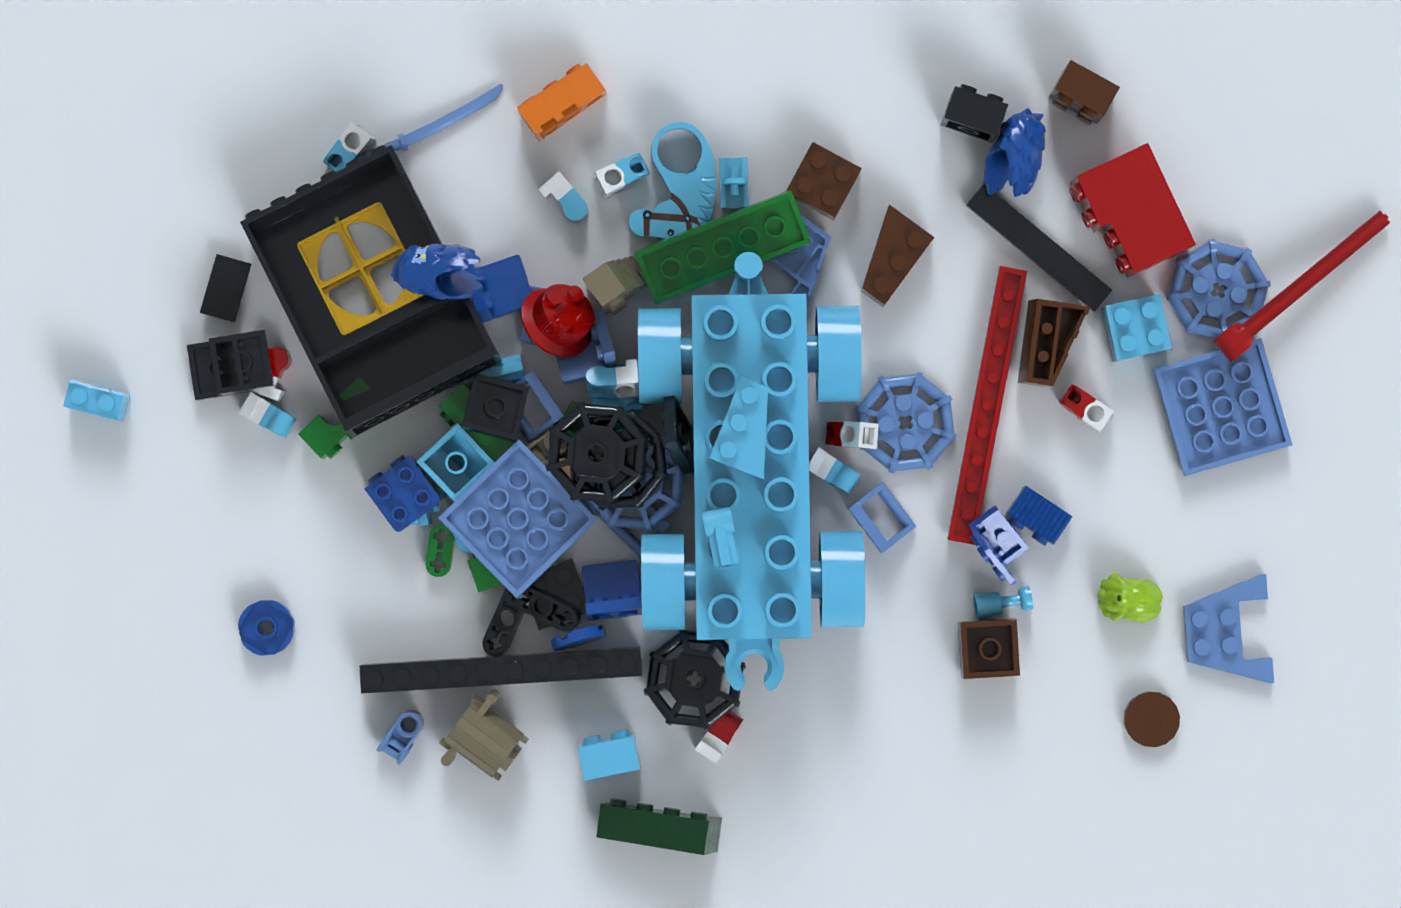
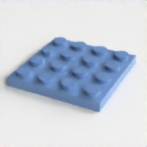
M1262 338L1254 340L1252 346L1231 363L1220 350L1152 369L1183 476L1293 445Z
M519 439L439 517L442 523L517 599L598 520L579 500H575V502L570 500V495L551 472L546 471L545 465Z

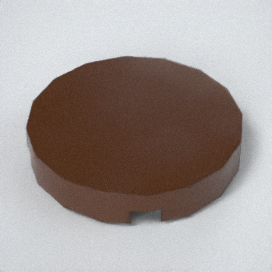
M1147 691L1129 701L1124 711L1123 723L1133 741L1145 747H1159L1167 744L1175 737L1180 725V714L1176 704L1169 697L1160 692Z

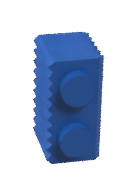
M1028 486L1022 487L1005 513L1010 516L1008 520L1010 524L1020 530H1023L1024 527L1034 532L1031 537L1044 546L1048 542L1054 545L1073 517Z

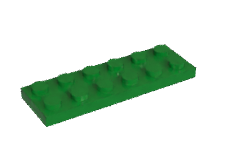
M790 189L634 251L653 301L655 304H658L734 274L735 260L744 252H753L764 262L811 243V240Z

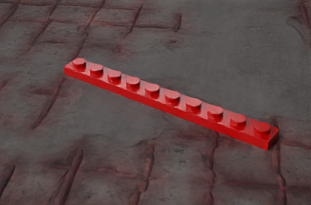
M999 266L947 540L975 545L970 538L973 532L969 524L980 517L1027 276V271L1004 266Z

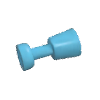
M1029 585L1020 587L1018 594L1000 597L999 592L973 594L974 608L978 621L1002 614V608L1020 605L1022 610H1033V598Z

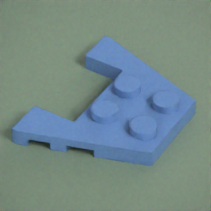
M801 215L811 243L770 260L799 281L790 294H806V307H808L831 236Z
M1259 574L1251 579L1183 606L1187 662L1267 683H1274L1273 659L1271 657L1243 659L1239 601L1268 599L1266 574Z

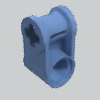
M408 710L401 714L379 744L377 751L385 752L396 759L398 765H401L424 726L422 715L415 710ZM405 717L415 719L417 723L416 730L409 731L404 728L403 720Z

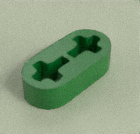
M444 524L433 527L429 534L426 569L429 574L435 577L447 575L452 566L455 538L453 533ZM441 529H445V534L450 535V539L444 541L443 549H438L439 540L435 539V533H440ZM438 552H442L441 560L446 563V568H441L440 573L436 572V568L431 566V562L437 560Z

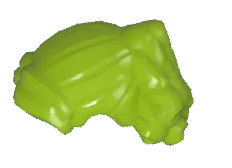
M1112 573L1108 579L1101 581L1100 589L1097 593V597L1100 599L1098 605L1102 614L1105 617H1110L1114 622L1123 618L1132 622L1146 623L1156 618L1161 612L1162 591L1155 583L1148 579L1130 578L1124 580L1118 573Z

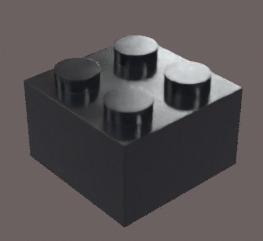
M961 84V87L955 86L950 95L940 126L993 143L1000 131L1008 104L1003 103L1004 99L994 94L988 93L987 97L977 94V89L965 84Z

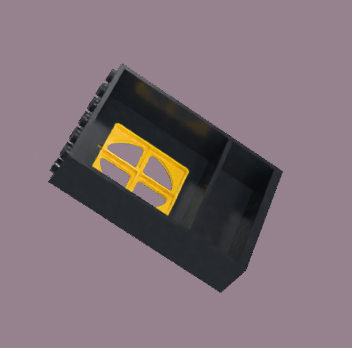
M386 145L379 146L370 152L371 155L365 159H353L345 165V169L337 173L336 171H330L320 177L321 181L313 185L310 183L304 184L295 190L296 194L288 198L285 196L279 197L270 203V207L262 211L260 209L253 210L245 215L246 219L240 221L345 432L353 438L473 377L475 373L479 374L503 362L470 297L443 300L427 295H418L407 289H402L400 296L392 304H386L382 299L371 277V270L400 256L411 245L426 247L431 244H443L392 145L388 147ZM355 222L375 225L386 231L394 239L395 244L392 248L368 260H364L348 231V227ZM332 233H337L353 261V266L327 281H322L318 272L319 253L326 238ZM356 277L361 278L376 307L375 312L370 315H357L345 311L330 299L329 292ZM358 377L371 388L344 401L339 396Z

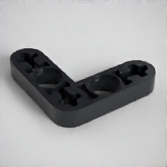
M531 585L523 593L527 597L534 593L531 600L524 597L515 599V596L505 588L483 638V649L490 656H499L507 652L525 613L561 631H570L578 627L581 621V613L575 606L534 585ZM539 598H544L548 601L549 610L547 613H540L537 610L536 602ZM503 611H510L513 614L514 622L511 626L502 623L501 614ZM555 611L560 614H565L569 611L573 622L564 624V617L558 614L553 616V618L551 616ZM500 631L508 632V634H502L499 639L502 647L494 649V643L491 642V639L497 638Z

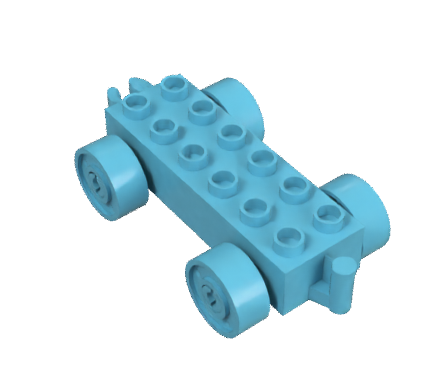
M744 252L735 260L734 269L736 277L729 295H692V337H682L681 308L638 309L640 405L664 404V398L673 395L678 403L682 404V375H693L695 563H685L684 534L641 535L643 630H685V601L696 600L697 640H729V651L726 654L724 669L726 679L736 691L742 690L745 685V676L741 671V663L744 657L753 653L760 654L767 661V672L764 675L766 689H776L783 678L784 672L783 657L779 651V639L812 638L811 599H819L821 628L864 627L863 532H819L818 561H810L808 373H816L817 402L860 401L862 355L859 306H816L815 335H807L806 294H768L760 276V271L762 272L763 267L762 260L753 252ZM741 377L768 387L764 480L709 459ZM730 507L735 529L733 536L739 563L714 567L709 537L706 538L702 512Z

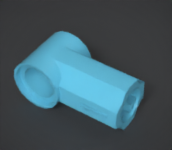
M520 354L502 358L503 362L479 373L508 382L519 380L525 376Z
M730 507L702 512L706 538L709 537L714 567L739 563L733 536L735 529Z

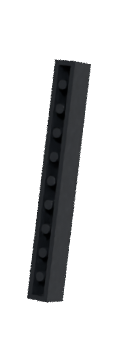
M641 647L359 665L361 694L643 675Z

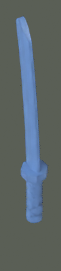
M499 84L475 100L404 136L403 133L397 135L398 139L384 145L386 147L392 145L395 151L400 149L404 151L409 150L408 146L457 123L495 101L502 91L503 85ZM375 148L371 149L370 151L363 152L364 158L370 156V152Z

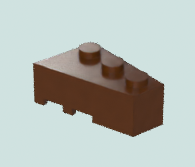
M890 204L886 210L861 288L862 293L882 307L885 306L934 239L931 234Z
M1043 299L1028 300L1017 383L1041 387L1054 386L1068 356L1067 353L1074 339L1078 336L1079 328L1085 316L1089 313L1090 306Z

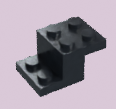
M266 330L209 338V342L187 345L194 396L197 401L248 393L252 389L275 386Z

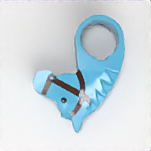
M676 122L666 125L656 134L652 142L651 158L670 193V199L658 204L653 211L638 209L632 212L628 221L629 229L639 237L667 239L710 222L716 194V173L709 145L702 133L688 123ZM685 130L697 139L701 154L695 170L692 169L686 174L684 172L676 173L666 169L661 164L657 154V146L661 137L669 131Z

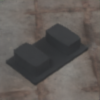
M216 254L200 313L235 323L252 264Z

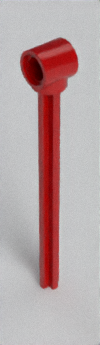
M1378 211L1243 324L1234 323L1213 340L1215 345L1230 363L1252 346L1253 336L1390 224L1389 217Z

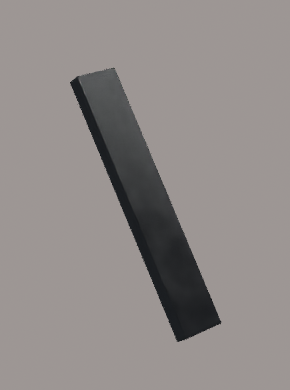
M985 184L981 186L966 204V207L1084 305L1090 306L1093 312L1097 310L1112 292L1110 287L995 192L989 195Z

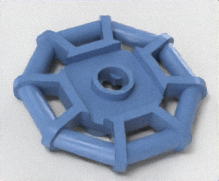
M1208 239V242L1175 260L1176 268L1170 291L1166 298L1167 301L1171 302L1188 334L1192 332L1215 339L1228 328L1226 318L1239 311L1246 317L1236 323L1243 324L1264 306L1268 287H1271L1270 281H1267L1251 254V249H1243L1217 242L1215 239ZM1217 253L1238 258L1234 265L1218 262ZM1209 255L1210 264L1198 271L1191 266L1193 263ZM1243 263L1256 283H1246L1239 271ZM1187 272L1192 276L1191 286L1188 292L1181 293L1185 273ZM1215 283L1218 286L1223 285L1225 288L1223 291L1224 297L1221 299L1218 295L1213 297L1211 294L1214 290L1213 284ZM1256 289L1250 311L1244 306L1247 291ZM1182 299H1190L1197 311L1194 318H1192ZM1203 316L1214 318L1219 321V328L1201 324L1199 321Z
M921 372L892 377L880 376L878 378L879 381L859 406H855L854 411L857 412L858 422L869 423L868 415L877 418V424H879L877 441H884L894 449V453L891 458L879 447L877 449L860 448V450H865L892 474L895 471L922 468L929 470L933 468L934 462L950 442L956 439L957 434H954L951 408L952 397L950 395L947 396L922 376L923 373ZM913 385L911 394L894 396L890 389ZM918 388H921L937 402L931 406L926 404L916 396ZM885 392L888 397L887 402L879 412L871 410L870 408L882 393ZM939 407L943 430L934 428L932 411ZM909 415L912 418L910 423L913 427L901 430L899 428L901 424L898 420L899 417L905 418ZM932 434L941 436L926 454L922 446ZM917 450L920 458L898 460L900 451Z
M651 446L646 453L647 466L655 468L654 459L651 457L654 449ZM665 449L666 462L670 466L666 468L667 473L672 474L670 496L662 492V481L644 502V507L617 508L615 512L609 508L602 511L598 509L599 506L590 501L608 522L609 527L612 529L613 527L643 529L650 532L653 531V527L674 510L681 508L683 504L681 502L683 473L678 465L673 464L669 449ZM644 472L645 478L643 481H640L642 486L640 488L636 487L638 492L653 476L652 474ZM588 482L596 490L604 491L603 487L598 488V483ZM628 490V491H627L626 493H624L622 496H632V495H631L630 490ZM658 498L666 502L652 515H648L647 507ZM623 509H636L641 512L642 518L620 516Z

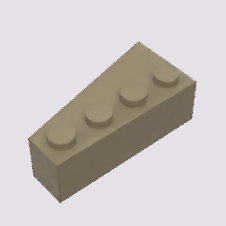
M633 256L625 257L622 260L617 259L616 261L605 262L582 278L587 289L606 315L610 312L615 315L627 306L625 301L647 286L641 268Z

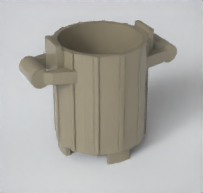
M491 690L485 700L477 694L471 698L473 702L448 736L444 737L439 743L449 750L441 758L442 765L449 766L454 761L458 752L490 777H494L498 781L500 780L502 775L497 770L501 768L506 771L513 762L512 759H515L522 750L517 745L519 740L526 744L529 738L490 709L491 705L495 704L500 697L497 690Z

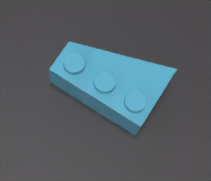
M743 377L740 378L709 458L764 480L767 386Z

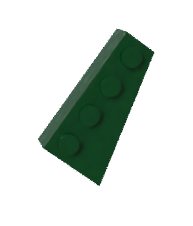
M610 798V803L600 805L597 838L700 855L718 852L722 818L709 817L707 813L691 811V814L680 813L681 809L664 807V810L653 809L654 805L647 803H637V806L626 805V800Z

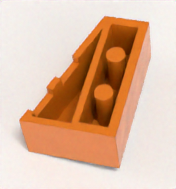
M587 63L582 66L580 64L573 66L566 72L567 76L559 81H552L543 88V91L528 98L516 107L521 118L539 142L607 94L605 88Z

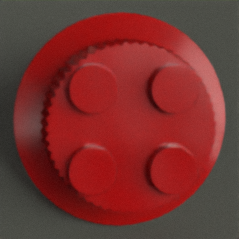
M554 284L548 288L537 289L524 299L521 306V321L529 338L540 349L557 357L569 358L579 355L588 346L591 337L590 330L595 322V313L593 312L592 304L584 296L580 287Z

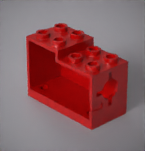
M1148 143L1076 176L1070 182L1072 186L1069 188L1070 195L1075 203L1079 202L1083 209L1081 218L1086 228L1091 227L1093 233L1104 228L1106 232L1103 234L1104 241L1109 249H1114L1117 258L1114 259L1119 272L1121 274L1125 273L1127 278L1196 245Z

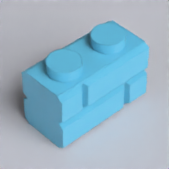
M70 380L63 407L117 421H124L130 395Z

